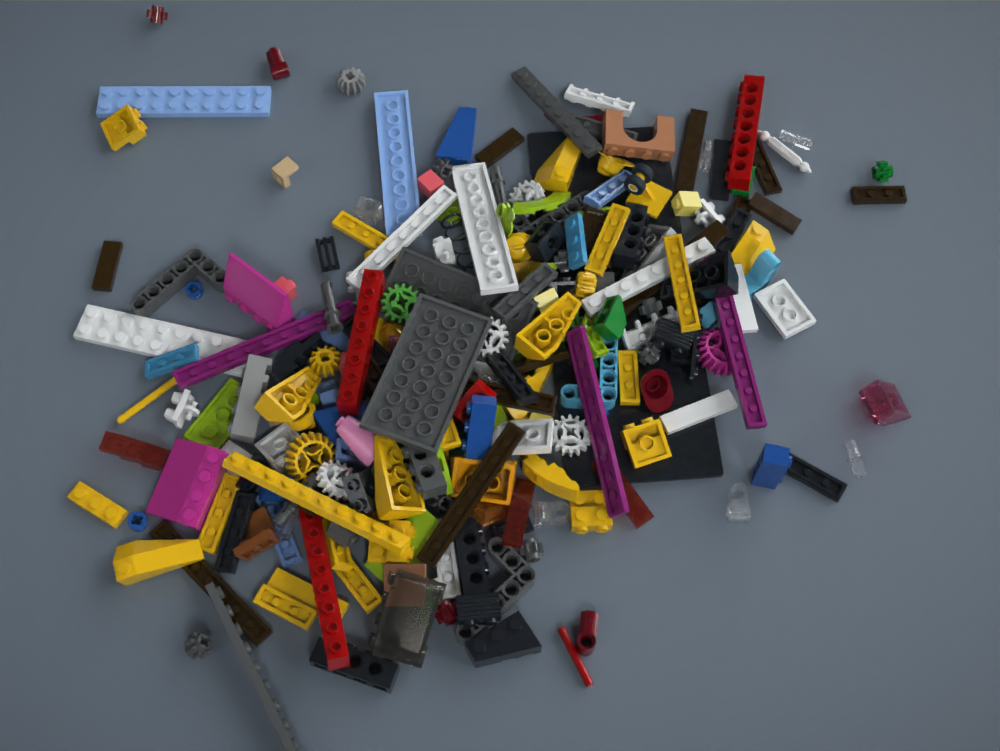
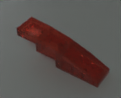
M109 431L105 432L99 446L101 452L120 456L122 460L139 463L144 468L161 472L171 452L162 447Z
M516 478L501 545L522 548L536 486L531 480Z

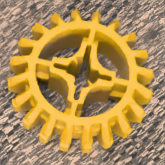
M310 431L308 435L301 433V439L297 436L294 437L295 443H289L291 449L285 450L289 455L283 458L284 461L288 462L284 466L285 469L289 470L287 474L291 477H296L295 480L297 482L303 479L301 483L303 484L311 474H306L307 471L310 472L314 467L319 469L324 462L328 463L329 460L336 461L335 456H333L336 449L332 448L334 444L328 441V437H322L321 433L317 432L314 434V432ZM316 443L314 447L311 446L309 450L303 449L307 445ZM306 455H309L314 462H311L309 457H307Z

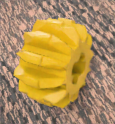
M587 271L577 274V285H574L573 296L579 301L595 293L596 274Z
M326 344L324 349L317 347L318 352L312 351V357L309 359L311 369L314 372L316 371L318 376L322 374L325 378H327L328 374L334 376V371H339L340 352L336 351L334 346L328 349Z

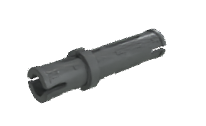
M493 165L490 167L492 175L491 185L494 187L498 206L499 203L507 201L504 187L505 179L502 177L501 166Z
M311 473L302 485L314 490L320 481L315 479L317 475ZM290 500L285 501L282 504L281 510L271 519L280 528L283 527L293 514L295 515L298 512L297 504Z

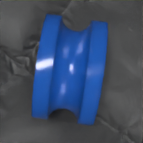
M192 281L185 287V292L190 299L196 300L203 296L204 291L200 283ZM193 288H197V291L195 290V293L191 292Z
M134 512L128 517V525L133 531L141 532L147 528L148 519L142 512ZM137 518L141 521L140 525H137L135 522Z

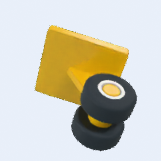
M638 163L632 169V175H629L624 181V187L631 193L625 204L631 202L648 206L647 213L657 219L673 192L652 182L651 179L654 176L652 169L646 164Z

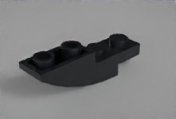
M317 332L303 344L296 340L289 346L275 365L267 390L299 372V367L307 363L308 359L312 356V351L318 352L317 347L322 349L324 346L322 337Z

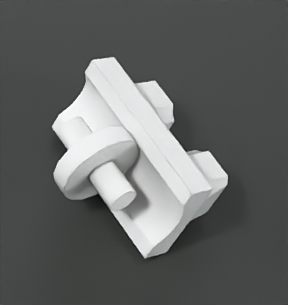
M704 198L700 199L702 208L694 213L696 216L694 222L697 225L703 224L705 228L715 220L724 224L726 218L722 214L717 215L715 213V205L712 202H706Z
M443 236L433 239L432 245L435 259L449 266H455L456 258L451 239H444Z
M184 389V392H174L171 401L177 407L176 409L167 408L164 413L165 419L173 422L176 428L182 429L185 420L190 421L192 416L198 417L200 411L196 408L198 403L194 401L195 398L188 389Z

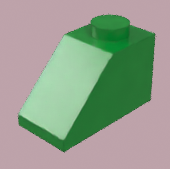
M620 295L605 299L592 326V329L607 342L620 339L627 324Z

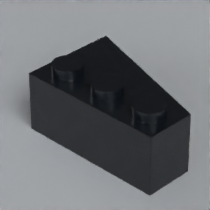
M519 610L464 644L465 651L475 668L499 663L503 660L520 658L532 653H541L542 645Z

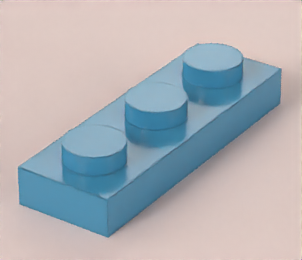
M578 212L564 219L568 264L571 270H576L588 264L583 217Z
M192 343L146 360L145 377L150 380L199 361V346L196 343Z

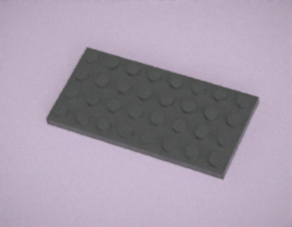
M402 247L384 288V293H388V287L394 289L395 284L401 288L404 283L407 289L411 285L412 292L418 291L416 297L422 293L489 318L492 316L494 322L499 318L491 312V308L509 293L481 296L476 276L406 247ZM394 295L389 299V303L394 300ZM534 300L527 303L506 323L501 321L500 326L505 324L506 329L504 331L509 333L505 337L509 340V343H504L506 350L500 349L499 351L504 352L511 362L518 351L514 348L516 334L531 323L539 303ZM399 301L398 304H401V306L404 308V305H405V304H402V303ZM414 306L408 308V314L412 311ZM380 308L379 318L391 322V317L385 318L386 312H381ZM401 321L402 326H405L404 321ZM491 326L492 330L499 331L496 327ZM488 333L487 338H486V341H487L488 343H489V340H490V337H491V335H490L489 333ZM481 353L477 360L485 362V358H483Z
M420 293L360 421L359 428L436 456L491 328L493 319Z

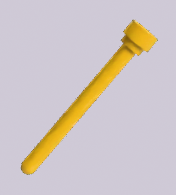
M172 377L117 417V423H124L177 384L175 378Z

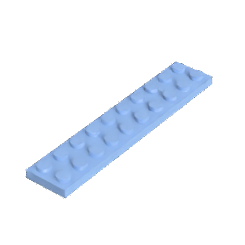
M100 86L96 115L98 118H108L128 104L140 112V118L269 117L272 90L271 86Z
M408 90L374 93L386 236L388 237L420 208Z

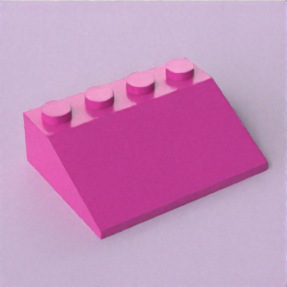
M231 252L228 257L223 282L224 297L227 301L237 304L243 313H249L256 323H262L268 331L294 322L295 318L288 293Z
M176 438L145 513L201 532L223 475L227 472V469L222 467L223 460L230 454L209 445Z

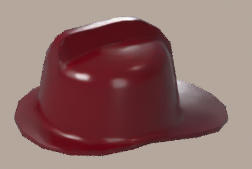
M662 369L645 371L640 380V389L645 404L652 412H665L670 408L674 399L669 376Z

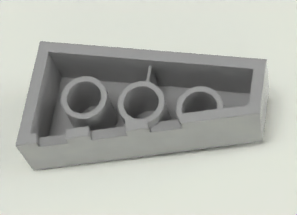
M249 354L247 365L242 371L241 378L243 382L242 385H239L237 396H239L238 403H234L232 414L235 415L234 420L230 421L227 432L230 433V440L254 444L261 417L254 406L264 392L267 391L273 359Z

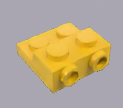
M128 104L100 123L111 149L115 152L128 142L134 145L147 136L145 132L147 126L139 119L141 117L140 112Z
M653 417L641 420L642 424L635 426L634 423L623 426L624 430L619 431L624 448L628 451L634 469L672 456L660 418L653 420Z
M603 490L580 491L578 501L573 502L569 500L571 532L585 534L588 531L606 533L612 530L613 521L608 515Z
M378 521L410 537V543L398 555L369 540L367 562L372 564H410V559H413L414 548L411 547V542L415 538V526H413L411 521Z

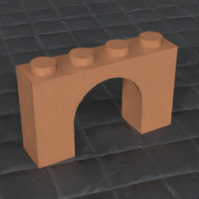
M606 109L602 119V153L610 156L617 155L627 158L633 157L670 162L675 153L674 117L657 115L653 124V139L647 142H639L631 139L623 129V111Z

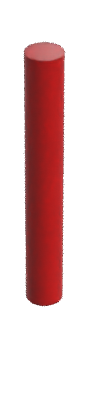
M565 626L559 628L557 631L586 688L592 686L594 683Z

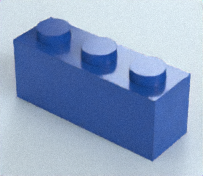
M472 394L471 402L467 401L466 414H469V420H465L464 432H467V436L462 439L461 450L465 451V458L483 460L491 448L497 409L496 397Z
M765 443L753 467L751 485L775 489L778 483L782 482L783 476H786L787 468L791 467L792 456H789L790 448Z

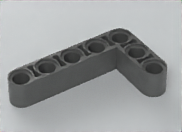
M590 191L581 192L558 206L557 209L548 212L532 223L524 215H515L512 233L522 232L532 236L544 220L558 221L559 224H564V219L579 211H584L585 207L593 208L583 202L584 196L589 194ZM505 201L510 204L511 208L513 207L514 203L510 201Z
M191 249L131 300L130 307L135 315L148 318L197 275L216 291L225 293L223 282L220 281L224 280L226 271L200 249Z
M494 537L489 541L488 555L509 577L495 590L499 592L502 616L533 587L536 574L534 569L504 539ZM500 546L502 551L494 552L492 548ZM509 560H513L517 564L513 567H510L506 564V562ZM526 574L531 577V580L523 581L520 577ZM513 588L516 590V594L508 595L505 591ZM484 623L476 624L472 628H464L463 625H458L456 627V640L461 646H465L466 642L483 633L490 626H486ZM467 630L471 635L468 638H462L460 633Z

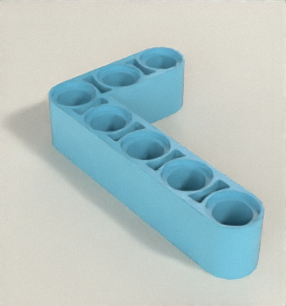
M769 249L764 250L757 257L749 273L745 276L750 299L754 293L764 289L769 284L782 263ZM712 300L700 309V313L703 314L701 326L706 331L719 323Z
M602 338L604 344L612 348H608L609 352L607 355L599 357L598 383L604 407L607 410H611L615 406L617 398L618 339L607 342ZM605 379H609V380H611L612 382H609V383H608V382H605L604 380H605ZM578 384L564 385L560 391V404L565 408L583 409ZM569 394V395H572L573 397H572V398H567V397H565L564 395ZM608 396L611 400H606L603 397Z

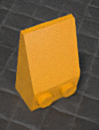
M454 457L451 482L453 494H450V497L457 498L482 460ZM508 459L481 499L482 502L510 506L513 498L517 461Z

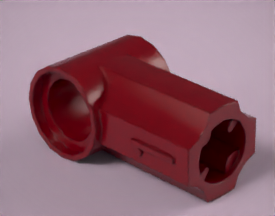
M275 47L269 48L266 55L273 80L289 77V68L286 61L284 62L280 49Z
M581 611L576 650L582 656L591 655L596 645L599 614L595 611ZM583 640L589 641L591 646L584 647L580 642Z

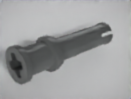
M326 281L320 285L325 306L324 319L327 321L326 330L329 334H338L344 329L340 321L341 312L336 307L333 285Z

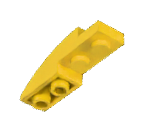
M537 454L516 455L523 462L522 473L537 486L560 498L573 502L579 500V485L567 476L563 468H559L554 462L548 466L543 458L540 459Z

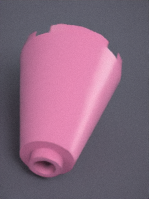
M349 415L346 418L342 416L335 424L338 427L336 432L362 465L368 468L374 461V436L377 434L359 428L360 420Z

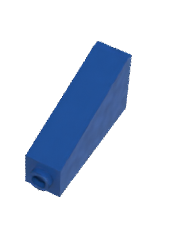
M459 107L436 153V160L437 158L441 160L446 158L454 166L472 164L477 108Z
M371 399L362 400L360 415L351 417L361 421ZM337 406L314 412V418L324 436L328 437V441L333 442L332 448L336 449V439L341 437L336 432L338 427L335 424L342 416L346 418L348 415L339 414Z

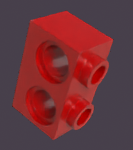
M480 378L460 399L454 416L463 424L465 420H469V415L465 413V407H467V401L471 402L472 394L483 393L485 396L492 397L497 395Z

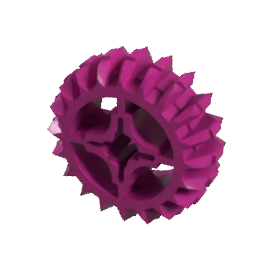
M711 327L701 334V339L697 343V349L700 351L697 362H702V368H708V372L713 371L714 376L718 374L721 377L726 374L728 376L732 375L721 330L719 327L715 329ZM713 342V345L708 346V343Z

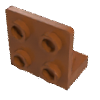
M263 506L252 513L245 540L240 542L238 547L232 549L235 557L248 561L281 541L266 507Z

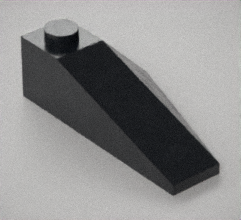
M730 251L711 254L700 264L695 263L691 265L689 272L695 299L722 298L738 294L739 276ZM671 277L661 282V301L675 300Z

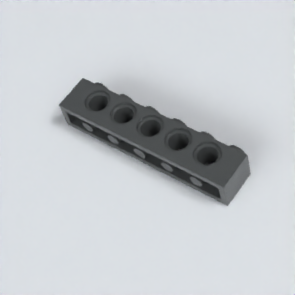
M403 444V447H401L404 459L408 458L409 460L408 470L410 476L415 477L416 482H414L417 494L421 493L423 500L446 494L447 483L437 456ZM422 456L424 459L419 460L416 457ZM427 473V474H430L431 476H430V477H424V476H422V475Z

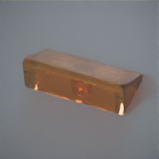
M480 502L472 512V515L485 527L509 517L510 506Z

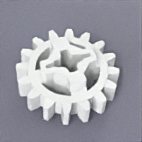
M525 180L523 185L518 183L519 187L513 188L514 193L509 194L512 198L508 199V201L514 203L546 198L543 194L545 190L538 182L535 183L534 180H531L529 183Z
M492 316L490 317L493 319L491 326L496 327L499 331L490 328L488 332L491 335L489 343L485 339L483 345L486 346V349L482 348L480 351L483 358H486L487 354L500 353V349L506 350L504 343H509V340L505 338L509 335L508 331H504L506 329L505 324L500 326V319L494 322Z
M569 414L568 419H565L562 415L560 421L554 420L552 446L556 445L555 452L561 450L562 456L565 453H569V457H572L573 453L579 456L580 450L584 452L587 450L591 440L588 426H585V419L580 422L579 416L572 419L571 414ZM558 432H559V435L561 436L560 440L558 439V436H557V433H558ZM580 432L583 434V440L581 439Z
M329 460L328 463L324 462L316 472L318 475L315 479L320 481L317 486L323 487L322 492H328L330 498L335 496L337 501L340 498L346 501L348 496L341 478L355 474L351 472L353 468H347L346 463L341 465L339 460H336L335 463Z

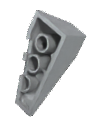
M649 224L645 237H641L644 243L642 251L638 250L641 253L639 264L635 263L634 270L625 269L620 280L666 257L663 237L676 235L677 233L668 226Z

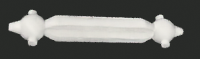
M758 130L760 139L766 141L769 147L788 162L799 167L801 172H812L809 164L803 162L796 153L775 137H771L769 132Z

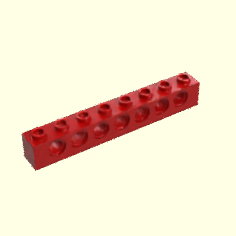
M744 75V82L740 81L739 92H742V94H738L737 104H740V106H736L735 117H738V119H734L733 129L736 132H732L731 142H734V145H730L729 155H732V158H728L727 168L730 171H726L725 182H728V190L736 189L749 192L765 76Z
M364 269L336 403L341 415H360L381 308L380 303L385 288L383 270Z
M298 510L328 670L349 667V652L321 516L317 514L315 517H312L304 511Z

